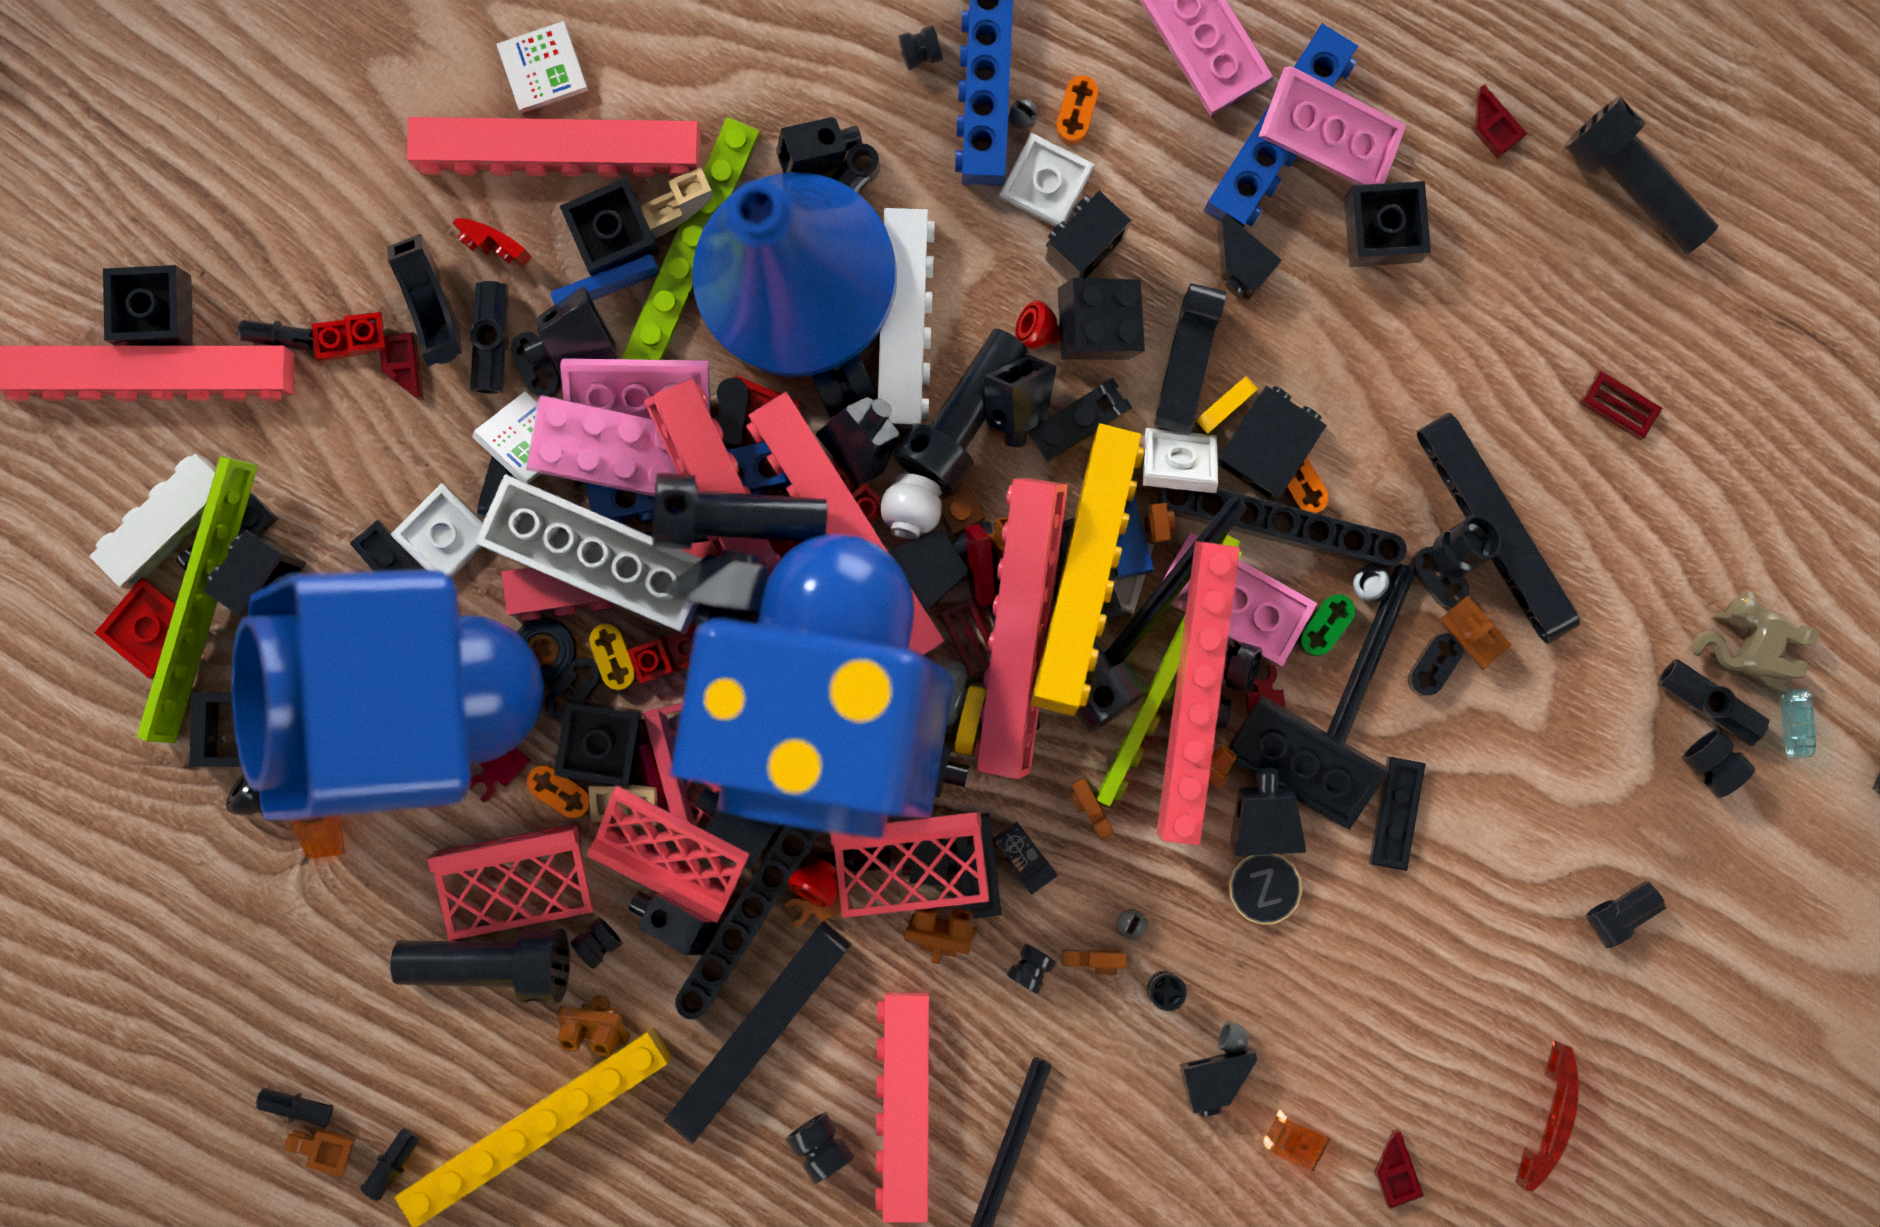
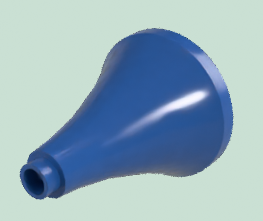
M789 172L749 182L738 188L735 193L729 196L717 208L705 225L699 238L693 261L692 278L696 303L705 324L717 341L731 355L749 367L761 372L784 377H805L838 368L855 358L871 344L884 326L891 311L897 287V266L888 232L876 211L862 196L843 183L829 177L805 172Z

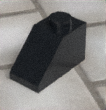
M1226 214L1217 228L1221 278L1226 281L1225 286L1233 295L1239 298L1244 296L1249 301L1282 260Z
M1246 1048L1239 1053H1225L1179 1064L1191 1111L1193 1113H1200L1201 1117L1219 1114L1222 1112L1221 1107L1229 1106L1257 1062L1256 1053L1251 1048Z

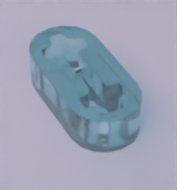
M1805 688L1787 689V693H1783L1781 699L1786 752L1790 758L1812 757L1816 749V736L1811 694Z

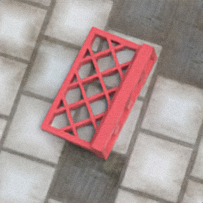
M683 702L645 711L642 713L659 771L668 806L667 811L696 826L703 814L709 815L695 807V803L688 799L686 791L692 780L688 779L686 784H684L683 778L670 776L675 749L672 736L677 738V733L670 729L666 715L682 711ZM700 781L701 783L712 788L713 792L717 791L720 793L719 784L714 785L712 783ZM691 807L699 811L695 820L693 818ZM690 838L685 839L691 849L701 848L698 842Z
M619 786L615 787L610 796L596 839L591 844L587 854L588 857L716 923H718L732 899L737 882L750 855ZM618 802L630 807L634 814L625 815ZM652 821L663 824L667 831L658 832ZM640 823L647 834L637 835L631 824ZM616 826H620V828L622 829V831L619 830V829H617V828H615V827H616ZM690 838L698 842L701 848L691 849L685 839ZM674 840L680 851L670 852L664 841ZM649 843H653V845L655 846V848L652 847V846H650V845H648V844H649ZM723 855L737 863L736 865L724 866L719 856ZM707 857L713 868L703 869L698 858ZM682 860H686V862L688 863V865L685 864V863H683V862H681V861H682ZM715 877H719V879L721 880V882L718 881V880H716V879H714V878H715Z
M973 812L887 822L884 838L830 832L831 844H834L842 918L989 902L981 833V813ZM973 835L975 852L965 862L953 853L950 847L958 837ZM951 838L946 846L937 840ZM930 840L942 850L930 866L913 854L922 841ZM915 842L909 850L902 845V843ZM886 845H895L906 854L894 870H891L877 858ZM879 846L873 854L865 849ZM858 849L869 858L857 875L845 866L844 850ZM945 854H948L962 866L950 883L933 870ZM909 858L926 870L914 887L897 874ZM975 858L977 871L970 866ZM872 862L889 874L877 891L861 879ZM966 870L978 879L979 895L965 896L954 887ZM846 874L853 879L849 885H847ZM929 874L946 887L939 898L935 900H928L917 891ZM893 878L910 891L899 904H892L881 895ZM858 883L870 892L873 897L865 907L850 909L848 893ZM949 891H952L955 895L958 896L952 898H945ZM913 895H915L917 898L921 900L917 902H908ZM877 899L884 904L881 906H872Z
M578 823L434 851L427 858L430 873H434L448 941L593 913L594 907L579 842L581 836ZM572 851L575 866L569 875H566L550 864L557 853ZM550 855L547 861L540 858L541 856ZM531 859L542 867L533 882H530L514 871L521 860ZM514 862L511 868L504 865L505 863ZM494 866L506 874L497 889H494L478 878L485 867ZM478 869L475 875L468 872L469 870ZM545 870H548L564 881L555 896L550 895L536 885ZM575 872H577L579 882L572 879ZM458 873L470 881L461 896L447 889L444 875ZM509 877L528 888L519 903H516L500 892ZM473 884L492 895L483 910H480L464 899ZM567 884L581 892L583 905L569 907L558 900ZM531 891L550 902L543 913L533 914L522 907ZM495 898L514 909L507 920L497 921L486 914ZM450 899L456 902L453 908H451ZM459 905L478 916L471 927L456 930L453 914ZM553 905L559 908V910L550 911ZM517 912L523 915V917L514 918ZM481 919L487 922V924L478 925Z

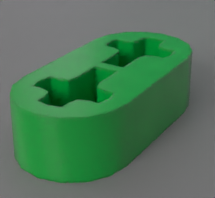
M1335 594L1327 597L1320 604L1298 638L1300 649L1305 654L1320 656L1326 654L1333 647L1355 615V606L1352 600L1343 594ZM1341 602L1344 605L1342 612L1346 614L1345 617H1337L1331 624L1328 623L1327 620L1332 614V610L1329 608L1330 603L1336 605ZM1323 626L1327 629L1321 637V641L1325 644L1323 647L1316 646L1312 649L1309 646L1311 639L1308 637V633L1315 634Z

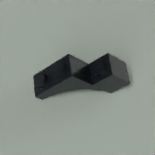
M419 234L387 246L388 262L408 305L419 338L421 354L427 366L451 362L457 355L462 354L459 322L441 287L439 269L422 235Z

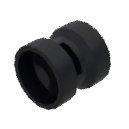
M933 25L922 28L920 33L914 35L909 32L898 35L907 70L918 68L922 62L929 61L935 63L942 61V52Z
M600 917L590 924V932L579 934L570 942L577 955L592 969H595L603 962L606 951L614 952L623 944L612 927Z
M1025 943L1020 951L1021 961L1011 966L1007 976L1028 990L1038 994L1043 986L1042 979L1044 973L1051 972L1057 962L1040 950Z
M1167 970L1154 973L1149 978L1146 986L1147 995L1151 1002L1164 1011H1174L1180 1008L1187 996L1184 982L1173 972Z

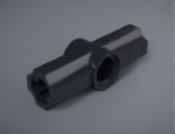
M496 281L476 282L474 324L469 333L470 340L473 343L470 390L472 392L497 394L503 393L505 352L509 346V336L507 334L509 285ZM490 330L497 331V339L493 344L487 346L482 344V338L486 332Z
M1674 659L1665 667L1659 677L1657 684L1659 687L1691 707L1698 717L1709 719L1748 746H1754L1756 742L1763 738L1769 728L1770 720L1736 698L1729 688L1716 685L1679 659ZM1712 693L1719 701V706L1715 712L1708 705V699Z

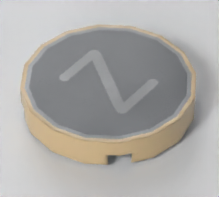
M1278 854L1247 855L1240 859L1235 865L1232 874H1230L1228 880L1229 899L1235 910L1245 919L1260 925L1276 924L1288 918L1298 907L1302 895L1301 878L1295 866L1284 856Z

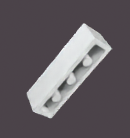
M198 454L184 458L175 467L176 473L166 482L163 481L153 487L148 494L150 498L141 507H135L123 517V524L114 533L111 532L103 536L96 544L97 549L89 557L120 588L131 590L141 577L146 578L199 527L217 467L209 459Z

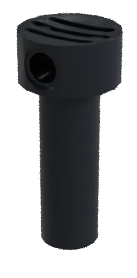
M1618 96L1583 124L1565 143L1564 147L1588 173L1603 166L1674 245L1686 255L1703 244L1717 230L1719 225L1636 136L1644 127L1645 122L1631 109L1622 96Z
M993 329L930 426L913 423L894 452L893 457L897 463L910 474L924 476L933 480L940 486L942 493L954 495L974 463L972 457L965 450L986 419L984 376L1029 354V350L1024 343L1004 330Z
M656 474L652 547L691 550L693 535L805 542L809 539L826 535V499L696 490L695 475ZM677 508L682 514L671 515L666 509Z
M1055 586V588H1054L1052 611H1053V607H1054V603H1055V598H1056V594H1057V590H1058V589L1056 588V586ZM1095 640L1092 649L1099 650L1093 672L1087 670L1085 684L1091 685L1086 706L1079 705L1075 713L1089 733L1112 721L1144 697L1149 691L1128 661L1113 667ZM1108 687L1113 690L1115 696L1113 703L1109 707L1102 700L1103 692Z
M524 928L519 933L516 942L399 940L395 943L391 954V977L396 985L513 987L516 998L521 1003L532 1001L559 1003L565 996L569 981V940L563 928L541 930Z

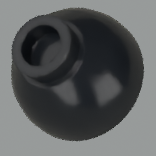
M243 773L227 797L225 803L226 810L229 813L240 816H249L258 812L262 813L259 790H253L249 786Z

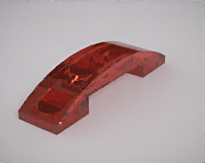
M1556 1040L1553 1041L1544 1076L1556 1081L1557 1086L1540 1148L1538 1151L1524 1147L1515 1183L1531 1192L1543 1183L1560 1160L1570 1139L1577 1113L1579 1081L1576 1059L1571 1046Z

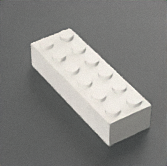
M506 474L504 475L474 543L686 634L699 603L665 593L666 586L699 562L701 558L680 549L652 547V537Z

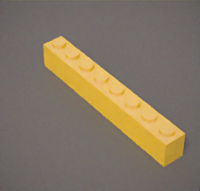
M1099 423L1095 432L1032 695L1031 706L1070 716L1075 715L1079 705L1086 706L1091 685L1085 684L1087 670L1094 671L1099 650L1092 648L1095 636H1102L1106 622V615L1100 613L1103 602L1109 603L1114 587V581L1108 580L1111 568L1117 569L1122 552V547L1116 546L1119 534L1125 535L1130 514L1124 513L1126 501L1132 502L1137 486V481L1131 480L1133 469H1140L1145 448L1139 447L1140 433Z
M652 1027L612 1053L610 1057H606L415 1181L397 1194L394 1199L411 1226H420L667 1065L672 1060V1055L655 1028Z

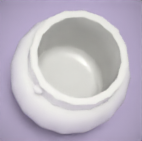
M899 474L896 476L894 483L884 493L881 502V517L886 525L891 528L890 532L896 537L905 540H916L919 536L932 532L938 526L941 518L942 502L939 495L942 494L940 486L933 480L916 474Z

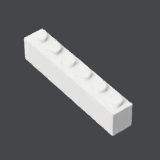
M884 208V226L890 237L896 258L897 287L891 311L880 330L878 399H882L890 404L892 414L888 419L896 429L909 430L913 423H921V420H928L929 399L922 398V384H930V363H923L924 349H931V327H924L925 313L932 314V292H925L926 278H933L934 256H927V243H934L935 221H928V209Z

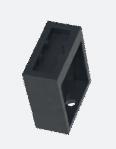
M191 693L189 767H242L240 758L217 757L218 703H232V693Z

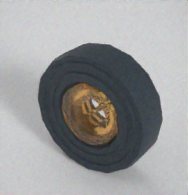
M549 618L532 620L523 624L517 631L529 644L536 657L539 655L538 650L535 649L538 643L544 645L545 640L550 642L548 649L552 652L551 657L548 659V657L543 656V661L537 658L544 683L558 680L576 659V641L571 631L558 621Z

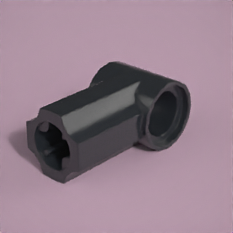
M860 143L854 145L849 150L845 161L830 178L843 183L859 194L880 172V161L877 151L869 144ZM868 156L872 158V166L865 171L856 169L854 162L858 157Z
M1644 881L1618 899L1605 901L1586 913L1585 917L1604 947L1612 948L1629 939L1634 934L1633 929L1662 912L1666 907L1664 899L1658 890L1650 882Z

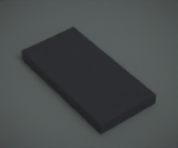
M1261 694L1227 746L1236 754L1234 764L1255 776L1256 771L1261 768L1277 769L1279 771V786H1291L1298 801L1349 830L1388 774V767Z

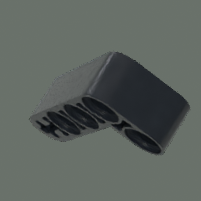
M1190 283L1180 310L1155 415V427L1190 434L1215 329L1219 324L1225 305L1226 291Z

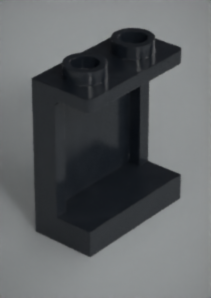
M1265 386L1217 459L1218 466L1275 502L1281 497L1327 425L1320 421L1322 416L1315 410L1307 406L1300 408L1291 402L1292 397L1286 391L1276 386H1273L1272 389Z

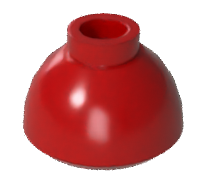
M1034 300L1024 307L1015 326V337L1023 342L1028 350H1037L1047 346L1049 343L1055 345L1060 340V325L1057 323L1056 315L1047 304L1040 300Z
M817 859L815 864L805 865L797 869L788 879L790 888L797 895L818 907L830 908L836 900L837 883L834 874L837 870L825 860Z

